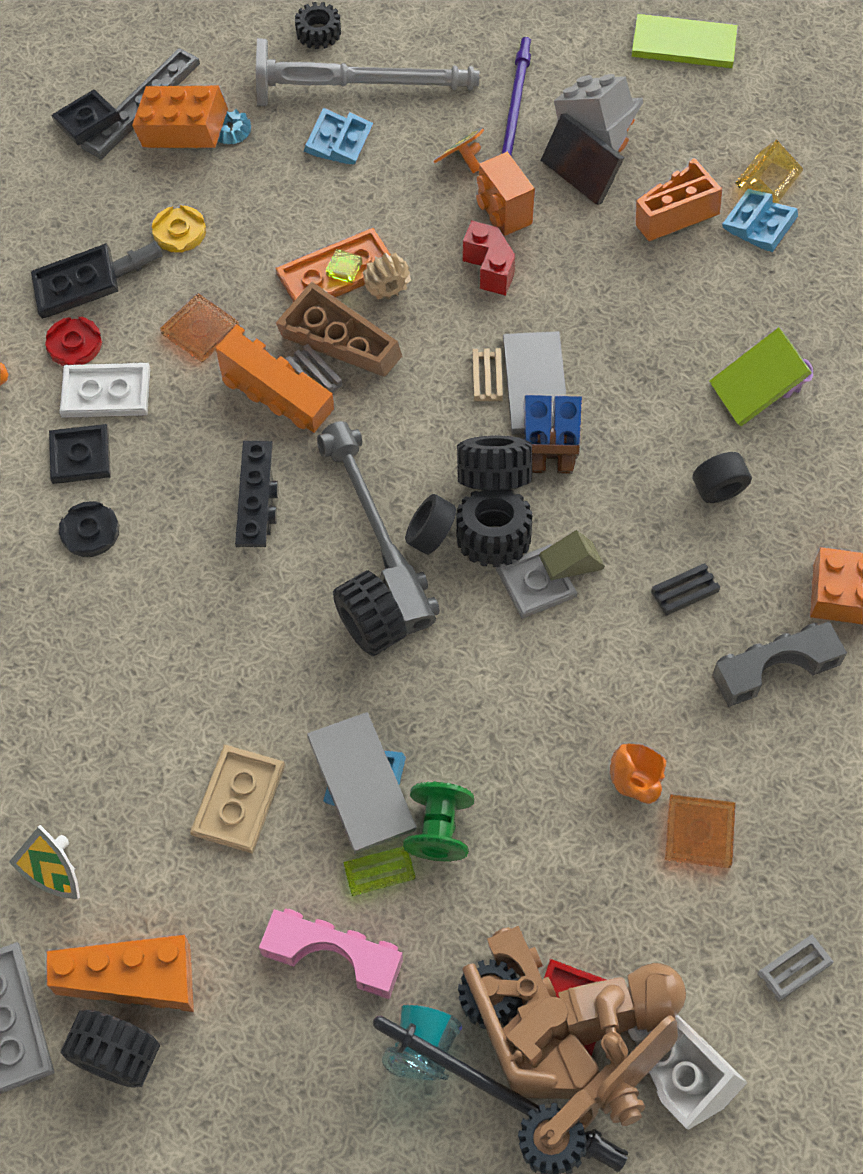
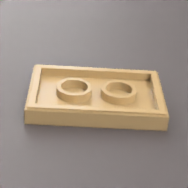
M224 744L191 828V835L253 854L285 768V762Z

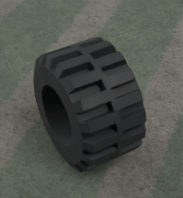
M497 435L473 437L460 442L457 445V475L459 484L472 489L487 491L510 490L529 484L532 480V444L518 437Z
M475 490L471 492V497L465 496L462 499V504L458 505L456 514V538L458 548H461V553L464 556H469L470 561L473 563L479 561L481 566L486 567L488 564H492L493 567H500V564L503 563L507 566L512 564L513 559L518 561L523 557V553L528 552L532 536V510H530V504L528 501H524L522 495H515L513 490H482L480 492Z
M369 570L360 573L334 589V603L342 622L359 647L369 655L375 656L407 636L405 619L396 600L382 580Z
M81 1010L76 1016L60 1053L67 1061L87 1072L111 1082L135 1088L143 1086L160 1044L151 1034L124 1020L95 1010Z

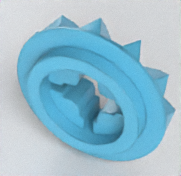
M237 109L232 112L227 111L218 142L236 144L248 137L251 132V122L247 118L246 113H239ZM227 122L232 123V131L228 128Z

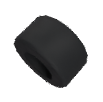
M725 452L713 456L700 464L693 472L692 479L703 501L706 503H718L731 499L743 492L751 484L752 476L743 457L738 452Z

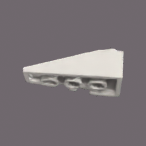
M676 1015L678 1039L670 1051L649 1073L658 1090L656 1092L662 1104L689 1130L723 1110L747 1082L680 1016ZM637 1026L628 1030L637 1046L652 1032L637 1030Z

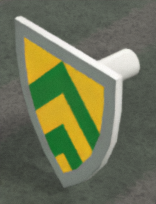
M40 825L11 858L9 863L33 885L47 893L62 898H80L78 881L74 873L75 868L71 865L63 851L69 845L68 839L60 835L54 840Z

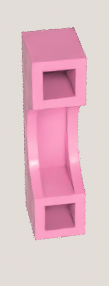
M284 909L283 912L273 910L259 946L262 956L294 967L299 960L312 952L320 950L336 952L345 957L353 966L357 989L390 999L403 962L402 952L398 951L397 946L385 941H379V944L367 941L365 935L356 931L348 930L347 933L334 930V925L323 920L316 919L315 923L302 919V914L291 909Z

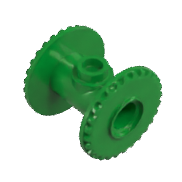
M428 781L413 785L410 790V797L415 802L426 806L422 834L412 835L403 840L404 850L418 858L432 861L451 862L465 859L469 852L468 846L459 840L453 839V833L456 828L455 813L456 810L471 807L475 801L474 794L467 788L445 782Z

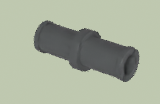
M153 241L136 251L130 250L127 252L128 255L114 261L116 279L135 269L139 271L142 269L141 266L163 257L157 242Z

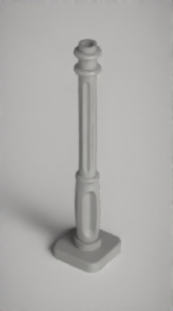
M257 38V106L268 105V87L276 86V83L308 86L341 85L343 87L347 83L451 86L452 90L462 86L467 87L471 91L474 86L479 87V70H474L473 66H469L467 70H460L456 65L452 66V69L348 67L345 63H276L275 59H268L267 39Z

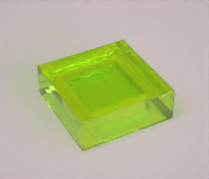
M336 249L326 268V275L352 283L362 265V256Z

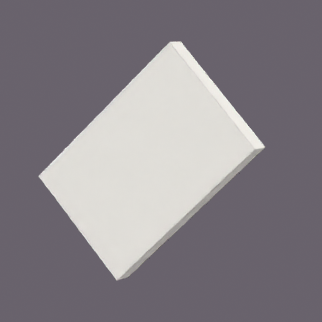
M149 363L64 365L60 403L61 418L147 415L150 380Z

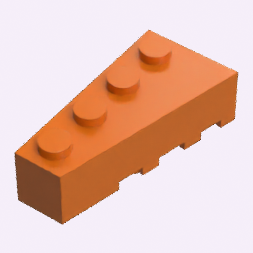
M236 324L216 347L224 384L231 389L237 388L244 392L253 402L258 403L260 401L267 405L274 414L288 417L298 428H307L315 433L334 410L333 393L304 372H300L299 375L296 374L289 361L282 356L278 359L271 356L265 350L266 345L257 338L254 342L243 335L245 330Z
M185 935L47 951V986L55 995L92 1000L101 999L124 1004L133 1003L155 1008H172L194 1012L191 949Z

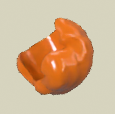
M622 744L615 750L611 758L610 776L612 783L620 794L646 804H651L657 801L661 795V782L665 778L666 759L644 745Z

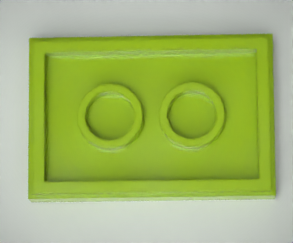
M778 327L714 376L709 382L737 424L743 426L811 375L812 372L784 332Z

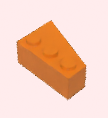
M693 158L689 161V166L683 171L679 172L677 170L664 185L659 183L636 200V226L648 241H652L720 214L722 188L702 165Z

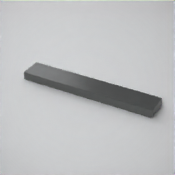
M178 48L116 108L121 116V120L80 144L81 148L102 160L134 129L132 124L145 87L178 86L200 64L199 58Z

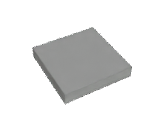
M551 544L524 554L518 561L513 559L510 565L506 566L503 563L500 564V567H496V571L521 619L577 597V591L569 577L550 580L539 554L550 547Z

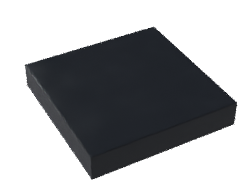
M95 89L51 115L56 125L78 146L121 120L119 112Z
M107 424L49 430L50 480L52 484L111 477L109 429Z

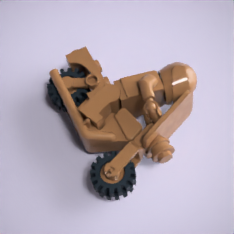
M519 926L502 928L487 939L494 960L490 959L489 965H485L484 960L479 961V968L474 963L463 967L462 985H458L459 1000L470 1022L474 1025L478 1022L480 1028L486 1029L511 1090L525 1098L570 1099L562 1109L558 1107V1103H551V1108H546L544 1103L538 1105L539 1111L530 1110L528 1112L529 1118L527 1120L523 1118L521 1122L522 1130H519L518 1138L523 1158L526 1164L530 1165L532 1171L535 1173L539 1171L541 1174H561L564 1172L572 1174V1168L574 1166L579 1168L582 1164L581 1158L586 1155L585 1146L587 1141L584 1130L595 1119L599 1109L605 1114L611 1112L610 1118L612 1122H621L622 1126L631 1125L642 1118L641 1112L646 1106L642 1100H638L639 1091L635 1086L670 1051L678 1039L675 1016L681 1011L686 1000L685 984L679 973L672 967L662 963H651L627 975L629 987H627L623 977H617L569 988L568 990L558 992V998L549 977L542 979L538 968L543 966L535 947L528 948ZM637 1026V1030L652 1031L627 1056L628 1048L621 1037L622 1032L630 1030ZM601 1040V1046L611 1064L606 1065L599 1071L597 1063L584 1048V1045Z

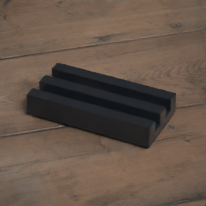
M706 563L652 586L651 592L666 616L719 592L720 585L718 582H714V576L707 571ZM702 575V577L661 595V593ZM706 583L708 585V587L703 588L695 593H692L684 598H681L673 603H666V601L671 600L679 595L685 594L699 586H702Z

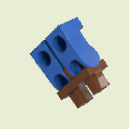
M525 395L523 401L524 440L532 444V473H545L546 459H557V473H573L580 451L582 396H555L553 401V426H551L552 396Z

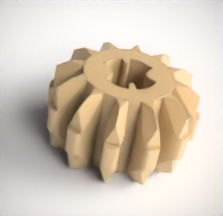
M384 253L380 258L375 257V261L367 263V269L362 272L368 292L376 296L378 300L383 297L389 300L392 295L399 296V292L406 290V284L411 281L409 266L396 253L390 256Z

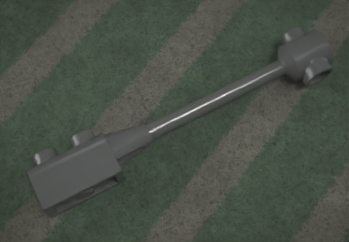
M334 422L328 425L322 431V434L317 436L319 452L323 458L331 456L334 462L344 463L381 546L385 570L381 571L380 579L393 595L403 614L407 635L426 629L436 621L435 615H438L440 612L439 604L435 597H426L424 590L428 588V581L425 573H416L413 566L409 565L397 547L392 544L354 459V456L359 452V446H362L363 443L360 431L358 429L351 430L347 422Z

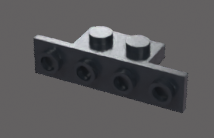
M243 441L235 539L236 547H266L267 535H271V524H277V507L273 506V498H278L279 484L278 481H273L271 470L272 441Z

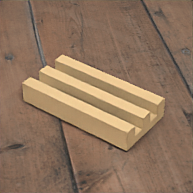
M490 348L484 349V352H478V349H473L474 401H503L501 348H495V352H490ZM479 359H484L485 394H480ZM490 359H495L496 394H491Z

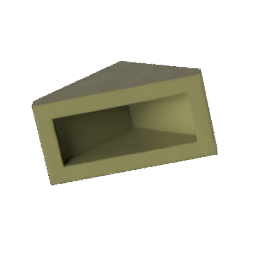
M575 530L539 554L550 580L599 571L605 567L593 542L578 530Z

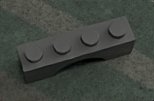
M830 621L820 625L812 623L796 634L790 635V633H785L775 638L769 644H755L742 654L723 656L717 661L712 676L728 707L757 697L762 686L761 675L764 670L772 665L791 663L804 668L812 675H816L840 666L847 652Z

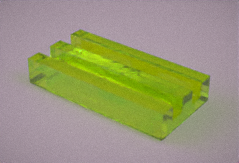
M403 846L343 862L352 896L416 879L411 857L404 850ZM403 857L402 860H398L395 862L383 864L380 866L368 868L357 872H352V870ZM405 867L407 872L358 885L355 884L356 880Z

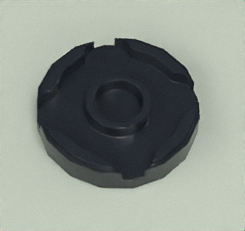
M97 501L82 502L71 507L68 510V514L64 518L62 517L59 523V535L64 547L72 554L81 557H95L105 553L115 544L119 536L120 525L114 511L103 506V503Z

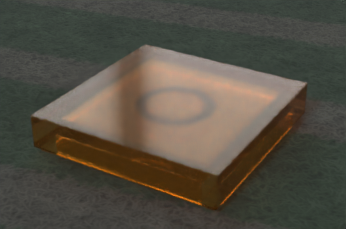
M198 293L160 328L163 336L203 363L216 350L217 345L236 324L239 326L240 324L238 320Z
M670 794L664 860L731 868L736 802Z

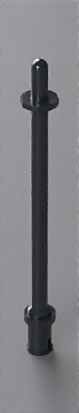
M383 1016L374 1018L373 1026L376 1030L399 1042L396 1049L397 1052L403 1053L408 1047L528 1117L530 1110L533 1109L535 1112L540 1110L536 1103L415 1035V1024L410 1023L407 1029H404ZM596 1129L586 1131L587 1145L585 1146V1158L590 1159L593 1157L612 1168L615 1172H620L628 1158V1151L602 1138L601 1132Z

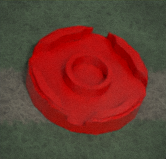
M67 317L54 323L47 331L45 346L51 359L62 366L84 365L93 360L100 352L102 339L99 328L93 321L85 317H78V319Z

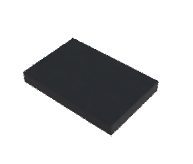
M565 113L561 114L540 161L596 205L603 203L624 157Z
M107 243L31 271L37 311L42 319L119 292L111 250Z

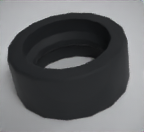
M436 494L427 497L409 523L405 536L406 543L427 555L434 552L441 545L452 527L456 515L455 505Z

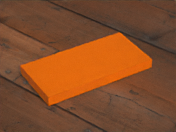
M371 228L276 268V274L293 302L311 282H314L332 296L338 297L365 285L362 272L367 269V263L374 262L375 257L380 258L384 253H387L389 256L391 254L375 229Z

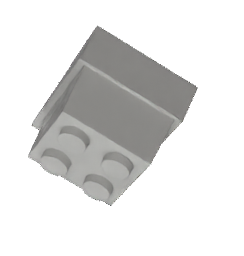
M607 74L600 78H592L591 75L578 78L573 86L564 89L563 94L554 100L557 121L561 114L567 113L618 152L627 137V129L643 104V98L631 97L626 76L615 77L614 74Z

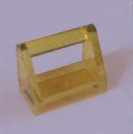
M776 139L761 149L735 184L745 192L747 189L772 194L773 203H778L802 173L803 168ZM771 163L789 171L774 192L760 178Z

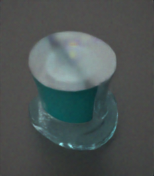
M418 1005L401 1006V1027L407 1029L410 1023L415 1024V1035L446 1053L449 1052L463 1027L457 1018L429 1007ZM399 1042L395 1043L394 1047H388L383 1054L382 1063L387 1071L393 1075L409 1079L448 1080L449 1074L444 1073L445 1069L408 1047L403 1053L397 1052L396 1049Z

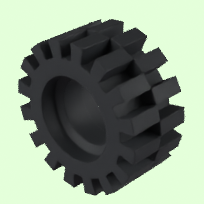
M312 2L311 7L309 4L304 5V9L300 8L295 15L297 39L300 40L302 45L306 43L308 48L315 45V49H319V46L323 45L325 49L328 48V43L334 45L335 40L338 41L341 35L340 14H338V10L336 8L333 9V6L330 4L326 7L325 2H321L320 6L317 5V2ZM314 24L325 25L323 27H311Z

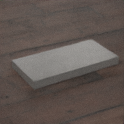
M560 332L503 334L511 434H524L523 401L525 395L552 396L551 426H553L555 396H566Z
M368 712L307 733L308 741L354 854L416 831L415 822Z
M18 942L0 948V1094L55 1073L23 953Z

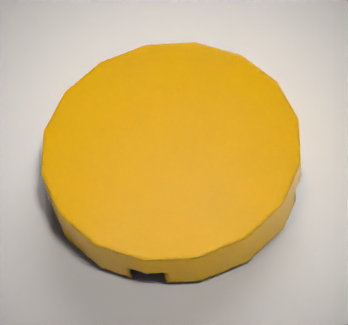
M180 205V208L173 209L172 206L157 214L152 222V234L154 240L162 249L169 252L182 253L194 249L202 242L206 234V225L202 214L196 209Z

